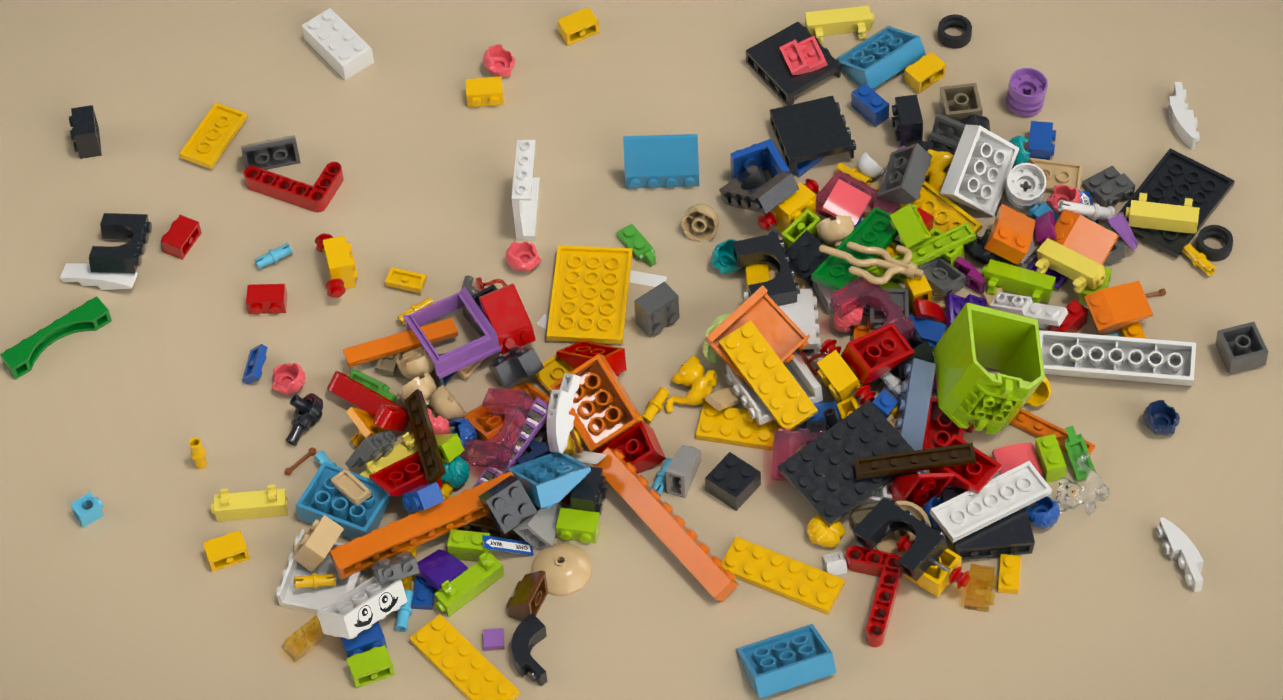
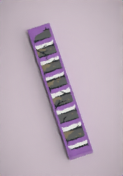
M537 397L472 488L482 482L497 478L500 474H506L507 468L514 466L517 462L516 460L520 458L547 420L548 403Z

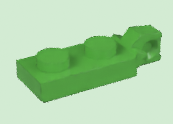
M633 224L617 232L618 239L625 247L633 248V256L637 260L642 261L644 259L650 267L657 264L656 256L654 255L655 250Z
M352 369L349 377L389 400L396 402L398 396L389 392L390 387L356 369Z
M1073 425L1066 427L1069 438L1064 439L1065 447L1078 482L1097 475L1084 438L1081 434L1076 435Z

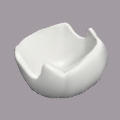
M866 151L859 157L858 168L862 174L871 178H877L882 175L884 169Z

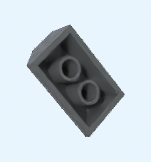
M295 135L241 146L245 168L255 166L269 170L301 163Z
M918 143L892 152L876 197L903 205L916 201L920 196V190L925 181L927 170L930 167L932 155Z

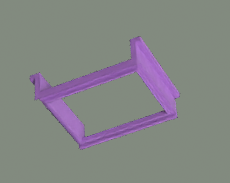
M465 286L460 292L412 314L403 315L405 328L413 331L433 361L436 375L439 379L502 351L496 331ZM461 302H463L485 336L439 356L420 326L462 308Z

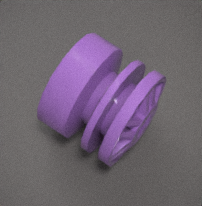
M1021 68L1011 75L1006 96V106L1011 112L1022 117H1031L1037 115L1042 110L1048 87L1045 75L1033 68Z

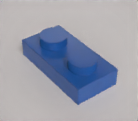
M260 344L250 350L242 382L248 385L259 380L262 375L261 370L266 360L268 347Z
M417 575L412 608L433 610L436 588L426 585L425 578Z

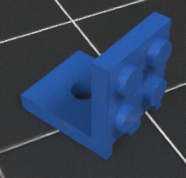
M771 139L730 154L732 180L752 165L762 167L763 171L768 170L772 178L781 171L790 173L789 168Z

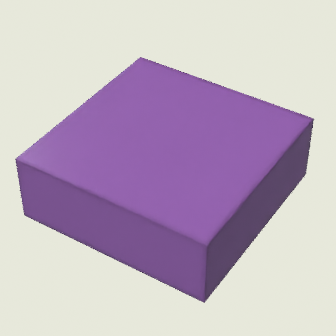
M503 628L483 629L484 651L505 649Z

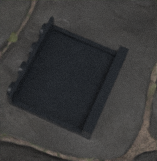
M799 22L790 25L746 50V63L787 106L794 104L795 95L828 76L835 74L838 78L841 77V63L833 58L829 50L824 48L816 37L815 39L828 65L805 74L792 75L779 47L795 39L799 43L812 37L808 29Z
M833 95L770 110V123L790 173L797 171V163L847 151L851 159L854 158L856 143L854 139L851 140L850 128L845 126L844 114H840L839 102H835Z
M948 488L942 491L940 499L944 503L968 490ZM1026 507L953 542V552L961 556L962 560L1001 557V554H1032L1035 540Z

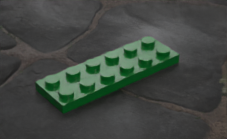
M875 207L836 249L847 252L860 260L877 258L879 255L860 253L848 249L846 245L848 242H854L867 247L886 249L899 235L898 231L891 225V213ZM829 255L811 274V280L844 294L860 276L849 272V268L854 265H851L844 259ZM857 267V268L866 270L868 267Z

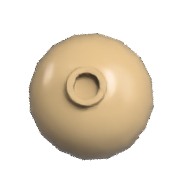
M695 204L689 207L681 221L684 234L697 242H702V239L711 240L716 235L719 226L717 213L706 204Z
M838 215L836 220L830 221V218H826L816 225L820 240L825 245L835 247V249L855 229L852 217L849 215Z
M423 347L412 349L402 355V360L399 361V358L396 360L401 374L411 380L418 376L422 379L425 377L424 373L430 374L435 368L433 361L427 352L423 350Z
M424 373L425 377L422 379L419 376L414 378L401 388L403 393L398 392L397 395L403 403L407 397L418 389L423 393L426 407L430 406V398L436 391V384L429 373Z
M441 385L432 394L430 406L433 409L431 411L433 417L437 418L439 415L450 422L452 419L463 418L467 414L444 385Z

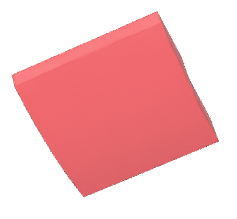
M814 36L799 43L795 39L779 47L792 75L805 74L828 65Z
M839 179L821 210L835 218L838 215H849L852 217L855 227L872 197Z
M1032 442L1008 445L991 452L994 460L1002 465V468L998 471L1000 475L1028 461L1032 463L1042 477L1044 475Z

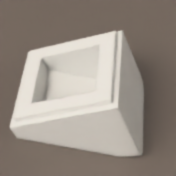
M842 551L822 556L828 573L837 576L848 572L846 559Z

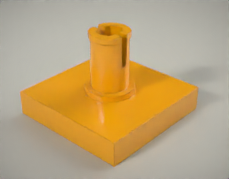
M350 407L346 412L359 429L350 439L357 447L365 438L386 430L373 423L375 416L366 411Z

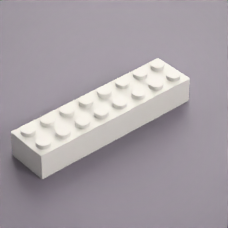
M1039 330L1044 374L1192 386L1196 343Z

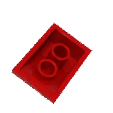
M513 283L479 297L483 314L497 333L499 346L502 350L499 353L505 354L515 346L522 347L536 341L532 323Z
M890 323L847 343L841 357L862 385H865L886 374L912 356L915 351L895 325Z
M580 341L556 351V355L574 369L597 354L604 355L616 376L627 370L625 348Z
M931 397L922 450L942 447L954 434L964 440L966 429L958 427L939 408L938 398Z
M642 420L595 451V453L602 454L607 447L612 450L618 449L625 456L623 458L625 462H630L637 469L635 471L637 474L652 469L666 459L653 428Z
M954 434L942 447L967 444L968 442ZM974 447L975 464L931 469L929 473H954V477L949 485L978 494L998 473L1002 465Z
M418 451L369 475V479L390 496H401L421 485L429 484L427 483ZM440 478L436 482L439 488H442V479Z
M923 473L896 477L889 487L893 501H908L924 507V504L931 498L939 497L953 479L954 473Z

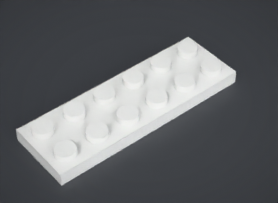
M1028 461L991 479L978 494L966 491L932 508L930 514L953 543L1050 495L1052 489L1032 463Z

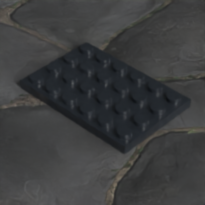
M1170 148L1119 213L1123 212L1126 216V208L1131 206V200L1139 201L1140 193H1147L1146 202L1184 206L1185 198L1193 199L1192 207L1200 208L1198 232L1232 189L1235 180ZM1130 227L1135 238L1176 259L1184 250L1183 248L1196 235Z
M868 400L778 466V470L822 521L830 527L901 475L894 474L857 480L854 459L915 450L872 402Z

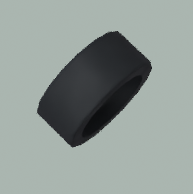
M953 14L942 18L939 22L938 39L942 45L957 49L966 46L971 41L972 25L966 17ZM949 27H959L965 33L960 36H951L946 34L945 30Z
M1209 225L1200 230L1197 236L1196 250L1199 253L1205 254L1207 260L1221 261L1230 255L1233 247V236L1228 229L1220 225ZM1216 237L1223 240L1226 246L1220 249H1213L1206 246L1204 240Z

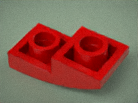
M916 298L913 301L917 318L947 324L943 309L938 304Z

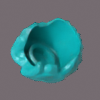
M1020 135L1011 138L1009 142L1019 147L1012 167L1014 168L1016 165L1028 162L1030 152L1026 151L1023 147V143L1028 142V138Z
M728 239L715 246L712 252L711 264L714 268L719 269L722 274L736 272L741 269V267H737L733 255V242L737 240Z
M457 456L451 462L443 463L446 473L441 477L442 483L448 481L452 487H460V485L466 483L469 478L470 468L463 458Z

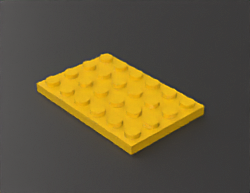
M558 245L546 335L547 341H587L623 344L633 248Z

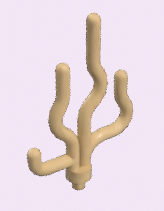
M848 242L847 248L864 254L880 255L884 260L876 258L860 260L847 252L825 245L819 246L820 252L844 259L851 265H854L849 268V272L864 278L872 284L883 285L894 274H903L911 279H914L915 276L922 278L924 270L918 269L917 264L910 262L913 256L911 250L901 245L896 246L895 249L896 252L905 255L902 261L891 257L885 249L867 247L854 242ZM878 266L888 270L882 277H875L868 271L857 267Z

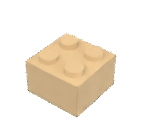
M326 515L320 520L316 518L303 534V539L293 549L296 553L292 559L312 572L325 559L344 528Z

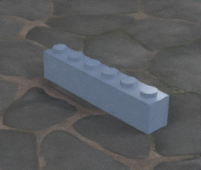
M916 358L907 363L904 368V375L906 377L901 386V393L903 395L898 404V411L900 413L899 418L895 422V429L914 450H922L936 364ZM918 471L902 473L900 476L918 474Z

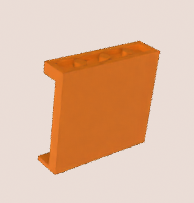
M763 285L705 338L709 346L752 391L751 386L719 345L721 339L751 320L782 363L785 362L787 364L795 357L793 353L797 349L801 351L809 344L807 340L810 337L809 334L806 336L768 296V290Z

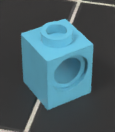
M91 492L70 504L74 516L83 528L104 516L101 509L104 506L98 497L95 498Z

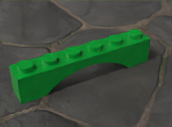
M97 296L86 301L83 305L71 310L68 314L56 319L50 325L38 330L35 334L1 353L3 365L15 380L32 370L40 354L55 341L78 332L97 331L112 322L109 310Z

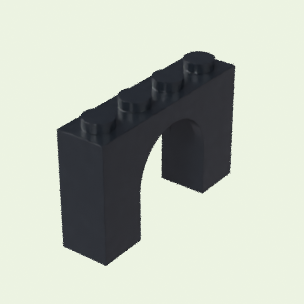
M752 165L720 188L719 191L722 195V201L726 205L766 214L799 190V187L792 173L781 171L768 181L762 167Z
M104 213L100 223L102 239H121L129 242L114 247L92 246L89 254L91 272L135 274L137 267L141 265V255H144L145 244L148 243V233L152 231V223L149 222L148 214Z
M777 233L733 242V255L738 268L755 264H767L778 271L779 274L772 280L748 285V298L763 285L768 290V296L778 306L796 303L797 294H800V288L798 283L794 282L793 268H789L788 254H784L783 240H779Z
M883 497L853 529L855 540L872 551L892 531L906 530L916 536L915 541L898 560L901 572L917 581L948 548L946 536L940 530L935 531L926 521H920L915 518L914 514L909 510L904 511L895 501H889Z

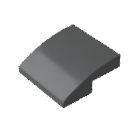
M938 114L935 117L933 130L929 134L927 142H934V148L952 150L951 154L955 155L966 124Z

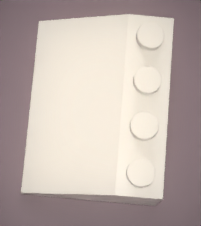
M966 125L940 194L994 217L1019 147L980 125Z

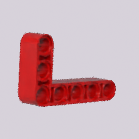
M338 162L328 163L313 186L255 166H249L243 172L245 184L249 190L317 213L327 208L344 180L342 166Z
M334 372L327 387L328 390L375 416L373 420L375 425L386 430L405 431L410 421L405 408L344 373Z
M850 546L846 550L847 568L853 572L880 577L866 627L867 644L877 648L885 640L903 572H901L898 560L901 556L875 549L870 551L861 546Z

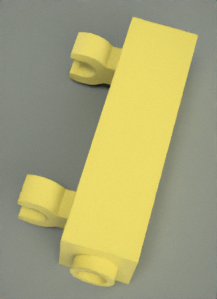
M869 5L805 12V26L809 33L819 40L820 44L823 43V36L858 32L859 39H866L865 33L866 31H871V23H874V13H870Z
M1140 193L1139 201L1131 200V206L1126 208L1125 217L1129 219L1130 227L1196 234L1200 208L1192 207L1193 199L1185 198L1184 206L1146 202L1147 193Z
M1049 238L1037 249L1038 261L1035 266L1038 269L1036 272L1045 274L1047 269L1050 268L1074 280L1073 285L1076 287L1073 290L1079 294L1084 291L1085 287L1095 290L1105 281L1104 265Z
M409 432L402 436L403 441L395 446L390 454L382 456L375 463L371 460L366 464L367 469L360 475L369 478V475L417 452L414 434L410 435Z
M267 485L268 490L229 493L228 489H220L221 494L214 495V502L211 503V513L215 514L217 522L288 516L285 488L276 489V485Z

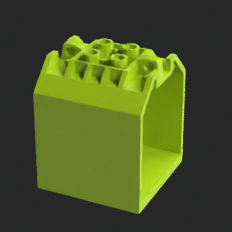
M966 303L933 349L939 408L960 428L968 429L969 423H973L976 431L982 432L984 428L985 433L995 435L1011 423L1045 378L1038 319ZM983 367L1000 370L1001 374L989 373Z

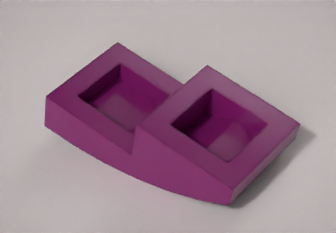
M1051 210L1035 219L1034 230L1039 245H1042L1047 238L1053 240L1057 237L1054 228L1056 222Z
M959 256L955 261V268L967 276L966 287L982 295L985 286L984 278L972 264Z

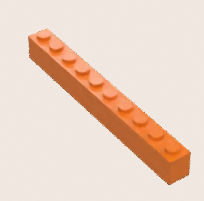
M607 447L602 453L607 455L599 463L592 465L603 468V476H606V481L714 599L723 602L739 585L734 580L736 576L729 569L725 570L722 567L723 562L717 556H712L709 553L711 549L704 542L700 543L697 540L698 535L692 529L685 527L684 524L686 522L679 515L675 516L672 511L674 509L667 502L663 503L661 501V495L654 488H649V482L642 475H637L635 472L637 469L630 462L626 463L623 459L625 456L618 449L612 450Z
M510 471L506 474H500L497 478L482 482L474 488L466 489L456 496L444 499L445 501L428 509L411 513L401 520L393 521L389 525L375 529L362 537H357L351 542L336 546L330 550V555L340 578L344 579L369 568L381 559L394 557L450 532L451 529L455 530L487 516L488 513L478 496L510 475L514 476L513 473Z

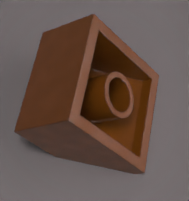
M541 570L525 574L522 581L517 583L515 594L509 598L507 603L509 617L523 621L532 613L535 616L537 615L548 594L545 571Z

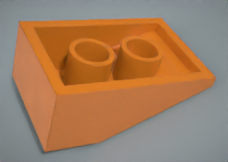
M1002 204L984 249L1019 265L1028 252L1036 220Z
M1064 209L1054 226L1057 237L1053 241L1103 265L1119 236L1080 214Z
M1140 281L1101 289L1084 296L1097 333L1100 335L1108 334L1153 316Z

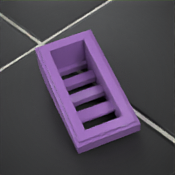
M1120 212L1107 219L1108 223L1132 250L1136 249L1138 242L1124 213Z

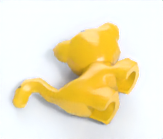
M929 149L927 152L932 155L925 180L929 178L928 184L940 192L947 176L944 170L951 165L954 155L950 152Z
M691 355L671 379L674 383L691 387L685 397L673 395L668 398L665 404L666 412H673V403L675 402L681 405L689 404L692 406L702 405L703 403L707 404L708 402L705 401L706 396L714 392L713 387L717 384L715 370L707 371L704 376V367L700 364L699 358Z

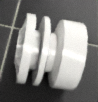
M1021 163L1009 172L1005 186V196L1013 207L1029 210L1035 203L1038 205L1042 201L1046 188V176L1043 170L1031 163ZM1023 187L1027 188V192L1023 191Z

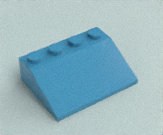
M887 26L836 59L841 63V70L859 86L866 83L871 89H876L879 84L890 80L898 72L904 71L906 67L917 62L926 53L920 36Z
M698 134L623 136L626 189L699 186Z
M563 452V454L550 453L507 468V473L511 471L514 477L520 480L533 504L542 509L551 508L553 504L560 502L591 471V468Z
M323 462L295 505L298 519L312 524L316 518L320 520L326 515L344 528L340 535L351 540L378 529L391 496L369 478L349 471L372 493V496L356 506L331 484V479L344 469Z
M813 624L736 649L749 681L759 698L769 697L772 694L787 691L793 687L805 685L820 678H827L836 673L833 653Z

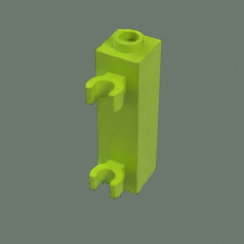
M990 259L987 266L983 267L981 274L984 277L985 286H989L987 293L994 295L996 289L1001 287L1003 291L1031 297L1034 303H1040V301L1049 303L1056 282V277Z
M484 552L479 556L477 563L453 581L449 582L447 580L441 584L442 589L434 594L435 607L440 613L444 612L450 617L505 576L503 565L491 553L487 555Z

